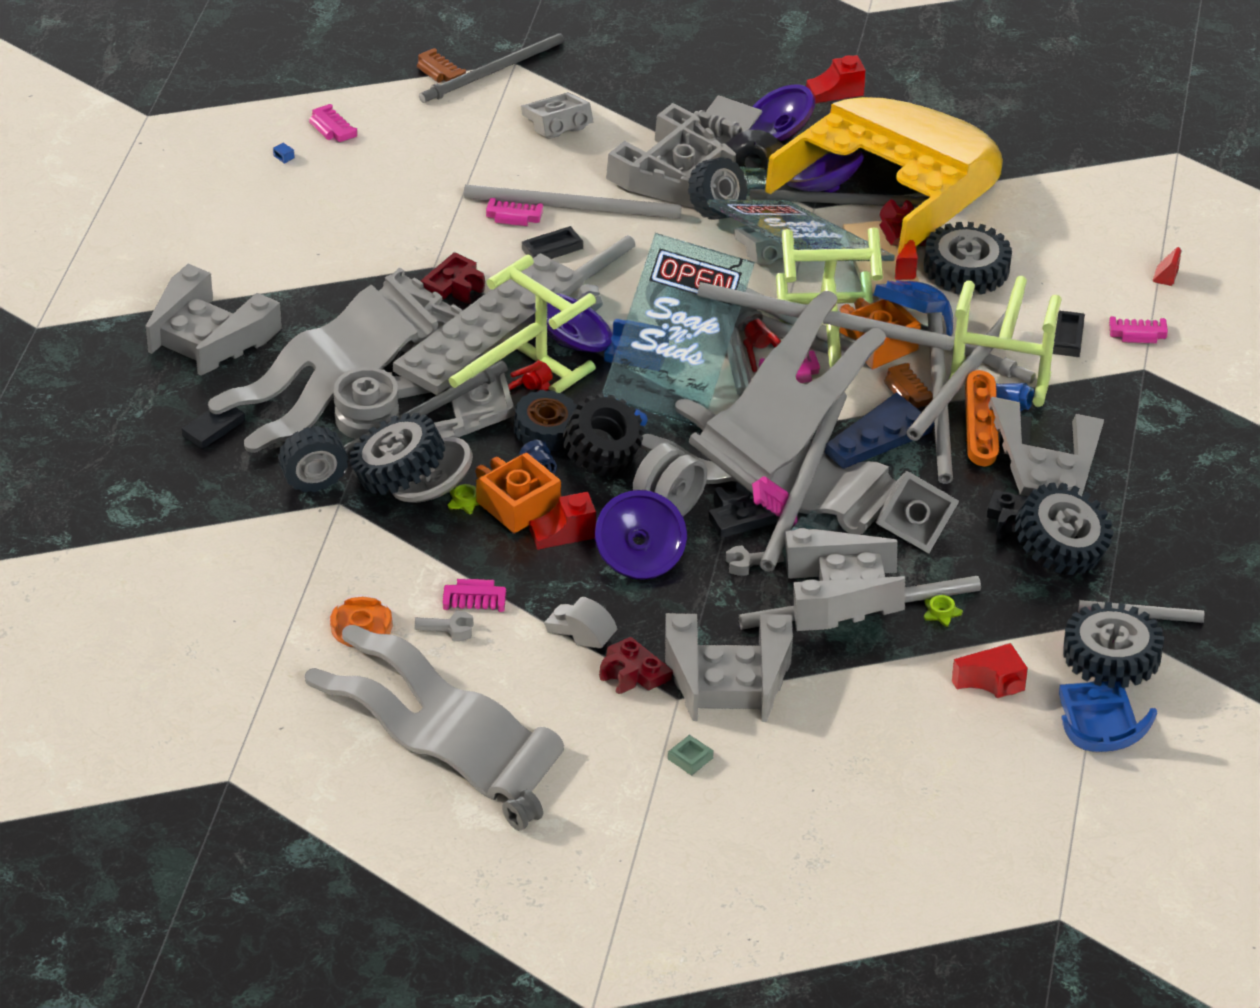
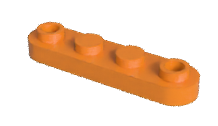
M975 370L968 375L965 383L967 452L969 459L976 465L990 466L996 461L999 453V437L994 424L995 415L993 410H989L988 407L991 397H996V381L990 373Z

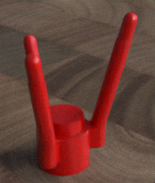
M760 319L749 322L744 329V334L747 338L743 340V344L747 349L753 372H757L753 347L763 349L771 344L775 348L781 342Z
M537 360L532 365L511 372V377L523 376L509 383L508 387L510 391L524 383L530 390L548 391L549 386H551L549 382L552 380L553 374L546 363Z

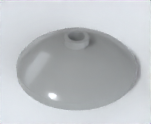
M442 438L445 443V452H443V459L437 460L439 466L436 469L429 468L432 473L428 477L421 475L420 479L422 481L415 484L413 480L409 483L410 488L406 490L399 486L398 492L393 493L394 497L401 501L418 503L441 497L451 491L465 477L471 466L473 454L469 445L460 438Z

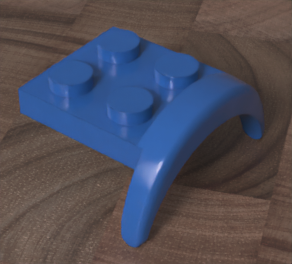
M888 280L887 284H876L873 296L922 313L941 312L946 323V335L952 336V308L948 299L940 290L917 281L896 280L894 282Z
M1102 681L1101 686L1095 685L1094 682L1062 684L1059 687V697L1065 715L1061 716L1065 733L1075 746L1086 751L1109 752L1129 747L1145 736L1157 716V709L1150 708L1147 715L1137 723L1126 690L1121 687L1120 682H1115V688H1108V681Z

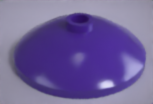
M795 84L780 87L766 94L752 106L763 112L750 130L768 132L780 140V142L790 139L810 120L815 108L813 93L806 86Z
M860 149L849 155H838L829 152L788 181L787 185L793 189L807 192H834L840 188V184L850 179L860 167L864 159L863 153Z
M555 293L571 304L578 301L572 297ZM547 302V333L559 345L575 351L596 353L605 351L612 343L611 337L613 334L610 327L590 307L557 329H553L549 325V319L561 311Z
M633 490L614 497L602 509L595 527V541L602 559L611 569L625 577L644 580L659 577L670 571L678 563L686 546L687 530L683 516L670 500L652 491ZM635 537H640L643 539L644 543L642 545H637L634 543L633 539Z

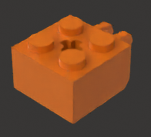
M859 298L854 303L855 309L849 304L841 306L840 309L841 313L921 329V323L904 307L885 299H880L870 304L865 299ZM842 327L839 329L841 334L854 340L865 334V332ZM886 337L884 343L872 353L865 363L873 370L919 350V344Z
M527 452L507 463L499 457L492 458L489 462L492 471L482 464L476 467L475 472L478 478L476 479V502L514 534L529 526L530 520L540 518L549 513L557 505L559 497H561V480Z

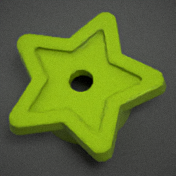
M462 484L449 491L453 498L448 504L449 509H462L466 513L472 514L474 507L480 505L476 502V488L474 485Z
M937 595L931 600L925 599L924 601L928 609L924 614V620H937L945 627L949 626L951 618L961 616L963 610L955 607L953 599L946 595Z

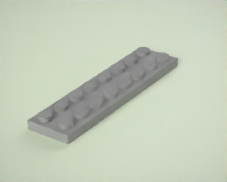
M541 253L533 258V265L522 271L523 274L552 292L569 296L580 286L584 285V275ZM509 279L494 290L491 289L394 361L393 372L433 394L439 395L451 386L449 383L450 377L536 321L535 294Z

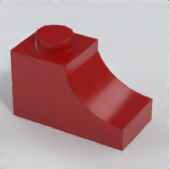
M858 55L832 59L831 66L823 74L806 81V87L813 93L815 103L864 96L866 70Z
M588 492L559 497V502L549 513L529 521V530L537 549L595 538L596 510Z
M1008 643L954 659L951 681L957 690L978 688L991 692L996 698L1025 691L1028 667L1013 645Z

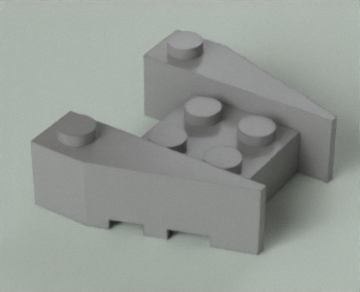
M672 103L657 115L655 141L658 143L645 152L626 141L622 142L608 154L606 179L631 192L695 208L691 204L690 194H688V181L692 170L696 168L698 163L709 159L724 157V159L729 158L736 162V153L725 143L720 144L714 138V132L710 128L705 129L699 124L700 119L695 114Z
M188 263L170 279L146 324L148 352L152 354L162 345L197 361V371L202 376L218 368L219 362L231 356L236 359L244 355L243 350L251 346L258 348L266 344L282 329L280 302L256 293L235 313L228 312L210 304L213 300L211 273Z
M805 528L785 531L788 578L819 577L820 580L794 582V618L797 631L831 629L838 627V621L852 618V621L855 623L865 620L866 614L881 611L883 615L905 610V576L885 577V573H897V539L818 529L808 530Z
M666 613L665 663L673 670L674 682L677 689L681 690L685 706L692 720L698 721V708L761 709L762 722H767L776 694L780 691L784 675L791 665L793 641L792 615L760 614L759 646L698 645L697 614Z

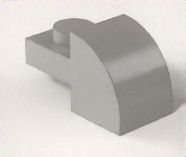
M580 597L574 605L560 604L544 622L548 633L573 635L578 646L602 648L617 631L615 621L609 612L599 603L586 597Z

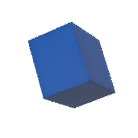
M283 142L273 147V156L285 164L295 158L294 149Z

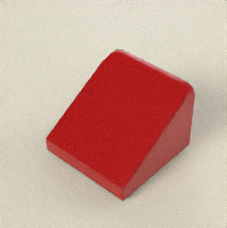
M909 240L897 256L895 266L896 280H911L916 277L918 255L914 240Z
M1176 247L1158 264L1153 282L1169 286L1174 285L1179 271L1181 248Z

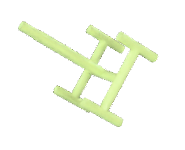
M875 227L868 229L869 248L794 250L793 231L790 229L783 230L784 273L776 275L777 299L799 304H809L823 291H831L837 296L836 305L832 309V311L838 312L837 304L855 303L859 298L865 299L870 304L873 303L872 280L878 281L883 279L879 229ZM870 260L871 273L869 271L860 273L861 292H836L834 276L837 261ZM825 261L820 293H788L787 282L792 283L797 280L795 262ZM779 319V321H781V322H783V323H786V324H789V323H787V322H785V321ZM826 324L829 366L831 368L842 357L839 327Z
M528 254L489 278L486 282L488 287L494 290L511 279L535 294L536 322L530 324L450 377V385L454 388L458 387L517 349L535 361L540 360L546 363L553 373L561 377L560 380L549 386V390L556 393L563 392L594 371L596 367L591 360H588L571 371L547 355V302L561 311L549 319V325L553 329H557L594 305L596 298L593 294L589 293L574 304L566 301L522 273L523 270L534 264L533 258ZM534 337H536V347L528 343Z
M1018 276L1015 280L999 337L967 332L970 303L975 284L972 281L964 282L955 311L957 321L949 379L966 360L964 355L965 344L1039 355L1040 363L1037 385L1032 402L1036 407L1043 406L1051 377L1050 368L1057 318L1062 301L1059 295H1052L1050 297L1042 327L1044 331L1042 344L1012 339L1027 279L1024 276Z

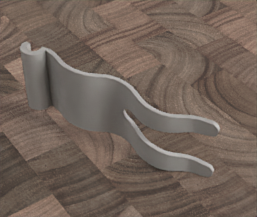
M390 274L385 277V285L382 289L378 291L373 285L363 289L346 309L330 323L317 329L306 330L295 336L283 348L271 368L258 381L244 387L229 389L210 399L208 403L209 410L213 414H221L240 405L268 401L284 391L304 367L312 366L315 371L293 408L282 418L263 425L245 438V449L248 452L256 453L273 443L285 441L297 431L299 432L307 427L311 428L334 397V383L342 374L361 367H374L382 370L410 340L419 344L438 329V321Z
M823 291L807 305L784 339L766 357L740 398L727 410L718 413L709 420L700 435L695 432L689 438V443L752 494V483L758 481L763 476L771 480L777 470L792 462L802 452L831 406L845 392L872 353L885 341V333L879 328H873L859 337L822 376L806 385L799 383L796 380V374L822 323L836 305L837 296L831 291Z
M689 399L678 400L675 404L677 413L694 422L702 430L705 429L706 423L716 416L704 406ZM652 434L642 435L643 440L639 447L647 452H650L657 445L667 442L683 450L685 455L688 454L705 463L707 468L706 484L736 481L712 461L698 458L670 440ZM811 441L808 442L802 452L792 462L777 470L771 481L789 492V494L810 448ZM824 452L799 512L804 514H835L840 526L846 532L861 535L879 517L889 493L900 478L897 481L892 479L888 473L889 466L878 462H859L843 469Z
M348 625L342 631L344 641L366 654L378 656L386 660L400 673L422 706V710L417 713L410 711L389 689L372 679L361 676H339L317 668L309 669L305 673L307 685L327 694L347 696L359 701L373 713L388 734L401 746L409 751L431 755L443 760L456 769L477 791L492 800H495L500 793L504 794L508 799L515 800L520 797V793L523 790L533 791L564 751L562 739L553 730L546 727H538L532 733L521 725L507 709L493 699L477 692L464 691L451 686L442 679L415 646L395 635L373 633L356 625Z

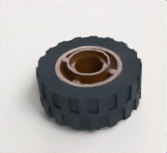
M552 390L530 392L527 396H523L516 405L514 433L517 434L518 440L522 441L524 445L533 440H541L546 443L549 451H559L564 448L563 443L565 439L563 438V433L577 404H574L573 400L566 397L565 394L556 393Z

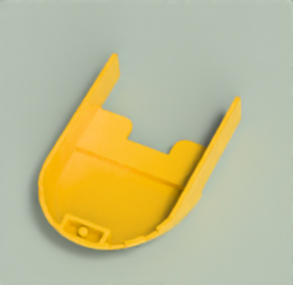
M859 97L833 103L831 105V112L769 157L765 192L772 194L829 151L838 155H849L861 147L902 166L896 175L899 183L930 197L903 218L898 248L899 254L909 240H914L917 246L929 237L932 232H935L938 227L943 226L989 190L1000 177L1003 161L996 143L982 130L966 121L909 102L887 98Z

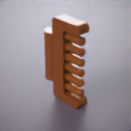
M435 48L418 55L417 68L438 83L443 80L447 82L466 74L465 69L458 68L452 62H449L448 59L445 60L444 56L441 57V54H437V49Z
M909 363L888 368L884 383L893 394L899 393L916 408L926 406L933 400L932 392L928 391V387L924 386V383L921 382L920 378H917L916 374H913Z

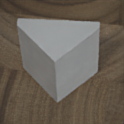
M905 471L889 493L876 524L923 551L930 553L959 500L912 473Z

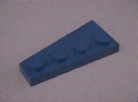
M896 392L826 443L825 453L845 469L913 440L907 436V430L922 412ZM934 422L921 437L933 433Z

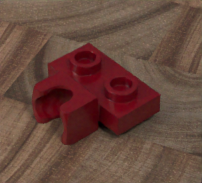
M890 199L880 211L879 216L882 222L879 226L891 246H899L903 218L915 209L909 200H905L903 207L900 208L893 199ZM927 238L917 246L926 247Z
M453 252L421 280L423 288L431 293L437 292L442 296V300L453 293V298L466 304L471 303L470 291L482 293L485 289V276L483 272L477 270V262L456 252Z
M628 637L607 648L606 657L600 665L599 677L601 681L619 680V686L616 687L615 692L622 694L635 688L636 682L647 691L671 680L673 670L635 639Z

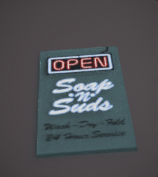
M708 199L707 205L780 244H782V231L786 229L792 230L794 250L869 248L868 241L787 200ZM881 248L882 261H894L895 255ZM844 260V261H870V260Z
M655 233L602 392L604 397H608L609 394L614 395L616 400L620 401L622 398L627 401L626 405L697 426L688 418L677 413L675 404L678 400L689 399L709 409L741 308L740 305L697 296L699 284L702 282L746 292L755 262Z

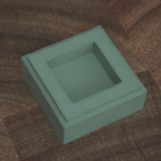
M689 734L668 751V760L692 776L713 759L714 750Z

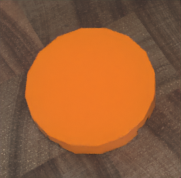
M362 596L347 599L344 601V605L339 608L337 605L330 616L332 635L338 642L348 647L353 646L342 638V631L348 625H356L377 634L390 635L393 627L391 610L381 605V601L375 598Z

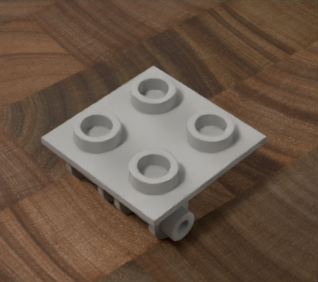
M718 95L706 112L700 110L699 112L695 111L694 114L700 119L699 124L705 129L710 128L714 132V138L720 144H726L734 136L750 130L763 111Z

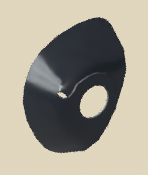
M762 130L744 131L726 143L736 153V163L743 170L744 176L767 177L769 157L784 146L772 134ZM750 154H756L761 158L762 164L760 168L751 170L745 165V158Z

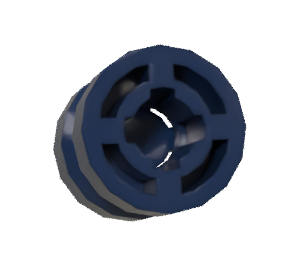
M533 440L521 448L520 455L527 452L552 474H555L557 464L552 455H550L545 442Z

